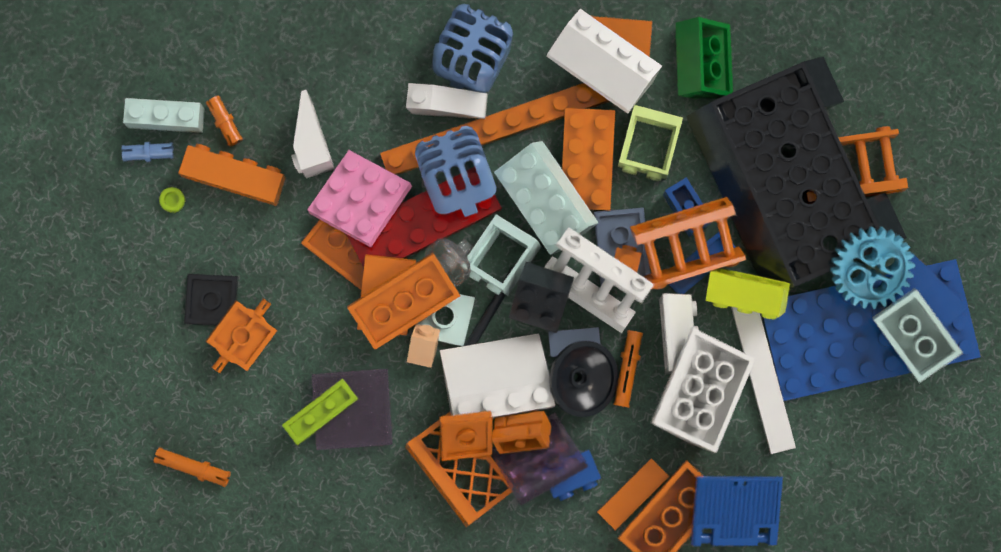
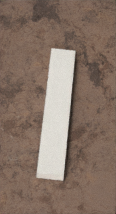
M731 307L743 353L755 358L749 376L770 454L796 448L760 313L753 311L751 314L741 313L737 311V308Z

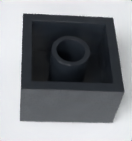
M526 262L519 279L509 318L557 333L574 277Z

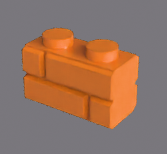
M532 410L525 414L495 417L492 441L499 454L549 448L551 423L545 412Z

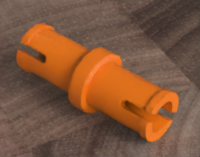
M215 96L209 99L206 105L216 120L215 126L222 131L228 146L231 147L239 143L238 141H242L243 138L233 123L234 117L227 112L221 97Z

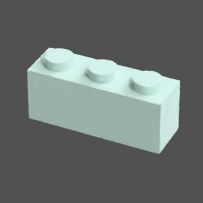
M125 98L123 123L128 128L203 133L205 108L201 103Z

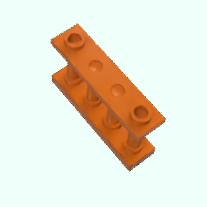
M890 126L875 129L876 132L838 137L842 146L855 144L861 177L859 184L865 197L876 196L885 192L886 194L904 192L908 188L907 178L899 179V175L895 173L890 139L895 138L899 134L898 129L891 130ZM880 140L886 177H884V181L874 182L870 175L865 142ZM810 191L804 195L806 204H813L815 202L816 196L814 192Z
M727 197L630 226L632 236L637 245L644 244L651 274L644 275L643 277L654 284L651 289H662L667 284L725 266L733 267L746 260L745 254L740 247H733L727 219L729 216L735 215L733 204ZM715 221L718 225L724 251L709 255L703 226L706 223ZM692 229L700 259L685 263L678 234L680 231ZM666 236L669 238L675 266L661 270L654 241Z

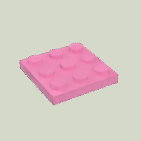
M348 150L307 210L309 214L371 247L412 186L410 182Z

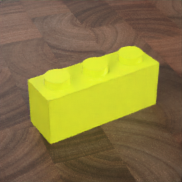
M719 268L710 271L706 301L713 302L715 307L728 308V306L737 308V311L741 313L751 314L753 311L762 313L761 316L764 318L776 319L786 311L790 283Z

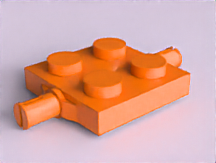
M263 298L256 309L253 310L246 308L235 300L206 339V342L216 348L221 355L212 366L214 370L221 373L226 364L231 362L238 364L248 371L277 332L263 317L264 313L272 305Z

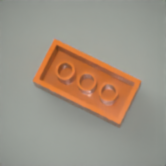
M685 461L617 538L632 552H676L692 534L697 476L703 475L689 462Z

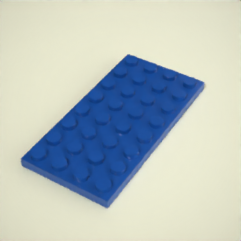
M956 259L927 265L926 267L967 306L946 328V331L962 351V354L946 365L980 358ZM882 280L875 281L872 287L878 288L882 284ZM837 286L788 296L786 311L783 315L776 319L762 317L783 401L912 373L872 318L891 304L886 300V307H884L880 302H877L876 309H873L868 302L867 307L864 309L859 301L854 306L850 302L851 298L845 300L842 296L843 292L839 293L836 289Z

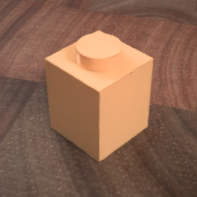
M415 325L410 341L408 363L432 367L440 329H435L430 325Z

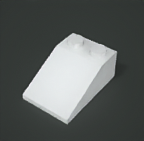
M307 90L301 91L293 144L295 154L291 156L298 173H303L306 178L333 170L334 166L312 100Z

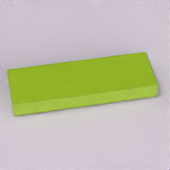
M341 379L282 424V426L298 446L356 402L358 398L345 380Z

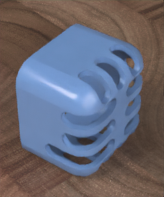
M468 4L458 5L447 21L445 29L439 37V43H436L434 46L433 71L438 76L449 80L450 86L463 90L466 88L470 91L482 93L488 92L510 52L513 30L510 24L499 22L497 17L493 15L488 17L480 9L475 11ZM457 25L469 31L470 35L462 37L453 33V30ZM449 38H452L462 43L463 48L457 50L446 45ZM485 38L501 47L500 55L481 46L478 40ZM447 49L452 50L454 53L449 68L442 65V57ZM480 51L495 60L494 70L488 64L474 58L472 52ZM460 56L467 58L463 75L455 71L456 62ZM474 62H478L481 65L477 81L469 78V71Z
M461 126L460 130L454 132L449 130L442 137L433 136L432 140L428 142L422 140L416 146L415 157L425 187L437 213L447 214L461 209L466 217L478 212L475 203L486 200L495 194L496 185L478 135L472 127ZM469 160L474 162L480 178V183L475 186L471 185L464 167V163ZM452 166H458L466 185V188L462 191H458L450 174ZM438 171H443L446 175L451 189V194L448 196H443L435 178V174Z

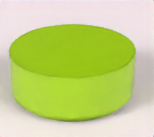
M169 187L162 191L159 202L165 211L175 213L184 207L185 196L179 189Z

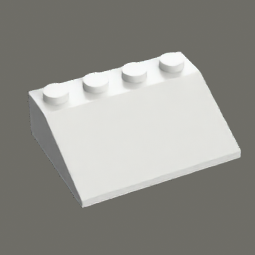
M691 328L651 423L692 445L716 453L755 358Z
M539 334L440 350L451 416L491 411L493 419L511 414L527 413L532 410L549 409L555 406L550 391V376Z

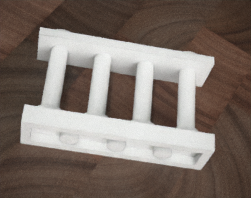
M568 228L556 244V247L562 250L560 257L556 259L552 256L544 268L573 276L574 280L568 298L622 333L636 313L630 308L633 301L636 299L642 303L654 284L571 228ZM571 257L584 265L580 273L567 266ZM592 271L605 279L600 288L588 280ZM613 285L626 293L621 302L608 294Z

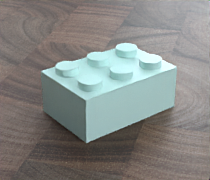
M915 288L872 317L919 383L962 354V351Z

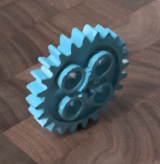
M872 226L869 227L868 233H865L860 228L858 237L850 233V242L841 241L845 246L844 249H835L840 255L839 258L831 259L837 265L830 268V271L836 274L832 281L838 284L836 287L839 293L843 292L842 296L845 300L851 298L850 302L854 306L860 301V305L864 309L867 307L868 302L873 309H876L877 302L886 307V299L888 298L896 302L894 294L898 293L903 296L904 293L900 288L902 286L910 287L906 278L914 277L908 271V269L915 267L913 262L908 261L914 257L911 252H906L910 246L906 242L902 243L904 239L900 235L895 237V233L892 230L886 233L883 227H880L877 233ZM867 247H873L869 255L863 256V251ZM895 257L892 265L885 266L887 259ZM858 258L872 267L877 266L882 272L892 274V277L888 278L872 268L869 270L864 264L853 261V259ZM860 269V274L856 278H850L854 270ZM882 280L880 287H872L875 281Z

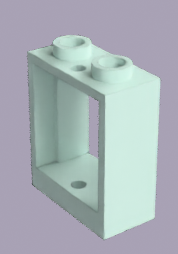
M495 215L463 262V266L468 270L466 274L473 280L479 282L482 279L488 283L486 287L495 294L499 295L502 292L508 296L520 279L525 263H531L542 246L537 239L500 216ZM500 233L526 248L504 283H501L477 267Z

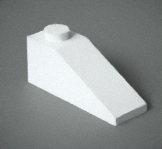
M409 83L406 108L412 114L485 119L488 94L438 85Z

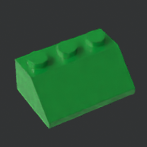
M702 17L676 22L678 96L692 99L721 98L733 93L730 24Z

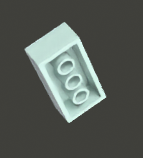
M543 141L531 143L494 172L550 255L561 251V249L556 247V244L568 228L582 236L598 224V221Z

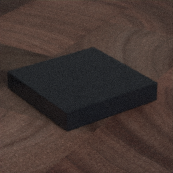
M188 274L184 324L217 326L235 300H237L238 276Z

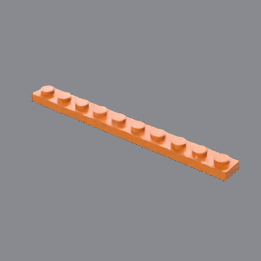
M585 83L486 116L485 119H478L449 130L454 132L460 130L461 126L472 127L477 133L482 146L565 117V108L589 109L607 103L609 100ZM449 130L380 153L385 169L398 175L418 168V162L415 157V148L422 140L428 142L436 135L442 137Z

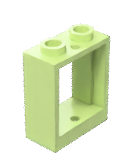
M635 105L618 167H622V171L628 174L645 173L647 174L646 177L651 180L661 181V178L666 179L683 118ZM636 121L673 130L662 169L626 160Z

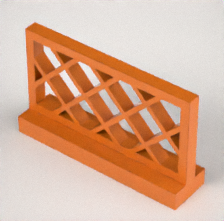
M451 412L447 413L445 416H451ZM439 419L417 437L409 441L405 448L462 523L468 527L516 488L490 455L470 457L473 458L471 472L457 470L458 459L454 460L453 470L443 468L440 465V437L438 449L427 448L422 441L429 434L440 436V432L434 431L440 426ZM432 453H437V459L433 456ZM476 459L487 460L490 464L489 475L474 473ZM493 470L498 476L492 475ZM447 473H453L452 479ZM456 474L470 476L469 490L459 489L456 486ZM474 476L488 478L487 492L472 491ZM491 480H502L508 489L502 494L490 493ZM463 493H467V494H468V500H467L466 497L463 495ZM472 494L486 496L485 507L478 512L470 504ZM489 497H496L489 503Z

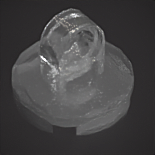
M439 238L427 247L425 257L434 253L454 286H459L469 278L471 273L470 263L466 254L471 252L473 246L466 239L457 245L446 238Z

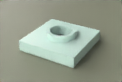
M460 294V297L444 306L453 311L454 318L450 324H439L435 318L436 312L417 324L430 325L435 329H440L438 341L462 347L465 343L475 297Z

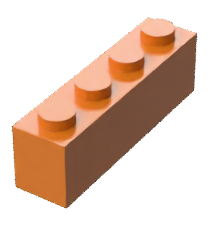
M196 144L195 147L187 146L179 170V174L183 178L277 206L286 179L281 174L280 169L268 165L266 169L257 166V162L243 158V161L233 159L234 155L224 151H220L219 154L209 152V147L201 144Z

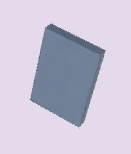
M644 208L594 212V217L598 221V224L595 226L597 246L612 257L615 255L616 248H622V245L637 248L636 252L642 253L637 273L642 277L650 274L644 244L637 245L630 226L645 222ZM600 276V286L603 284V282H604V280H605V279H604L603 277H601V276Z

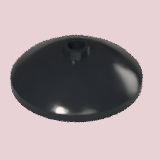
M577 341L566 346L557 355L550 371L549 383L553 399L563 411L578 417H589L606 408L613 399L618 385L617 364L609 350L603 345L592 341ZM577 373L578 378L574 381V375Z

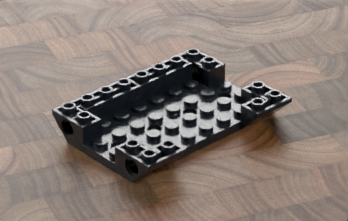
M824 56L794 65L712 101L686 116L722 198L727 197L733 204L735 215H732L731 218L757 276L790 283L789 290L830 272V268L837 266L831 259L839 258L840 255L835 250L830 251L824 248L823 240L825 237L835 238L837 242L836 248L844 249L845 247L841 242L842 240L851 241L850 233L858 237L860 228L865 233H868L870 226L875 229L876 233L880 227H883L886 233L892 230L895 233V237L900 235L903 239L907 238L886 192L866 199L826 110L843 103L844 100ZM770 99L774 103V109L771 112L763 111L760 107L762 100ZM782 146H793L795 155L792 158L784 157L781 153ZM810 190L814 192L816 200L813 204H806L802 200L804 191ZM867 247L863 251V256L869 255L873 247Z

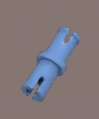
M144 142V145H122L123 161L145 160L146 162H151L152 159L174 158L172 142L163 144Z

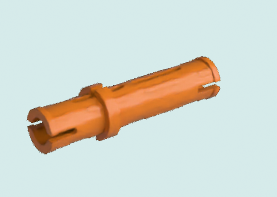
M627 330L628 334L624 352H621L620 356L623 359L615 402L613 404L629 408L637 361L641 359L639 351L643 333ZM633 345L634 348L632 353L630 367H628L631 346ZM629 371L626 390L623 393L626 372Z
M161 447L155 453L157 457H154V463L196 476L202 482L207 480L226 487L229 482L227 478L230 477L231 472L210 466V463L207 461L202 463L164 450Z

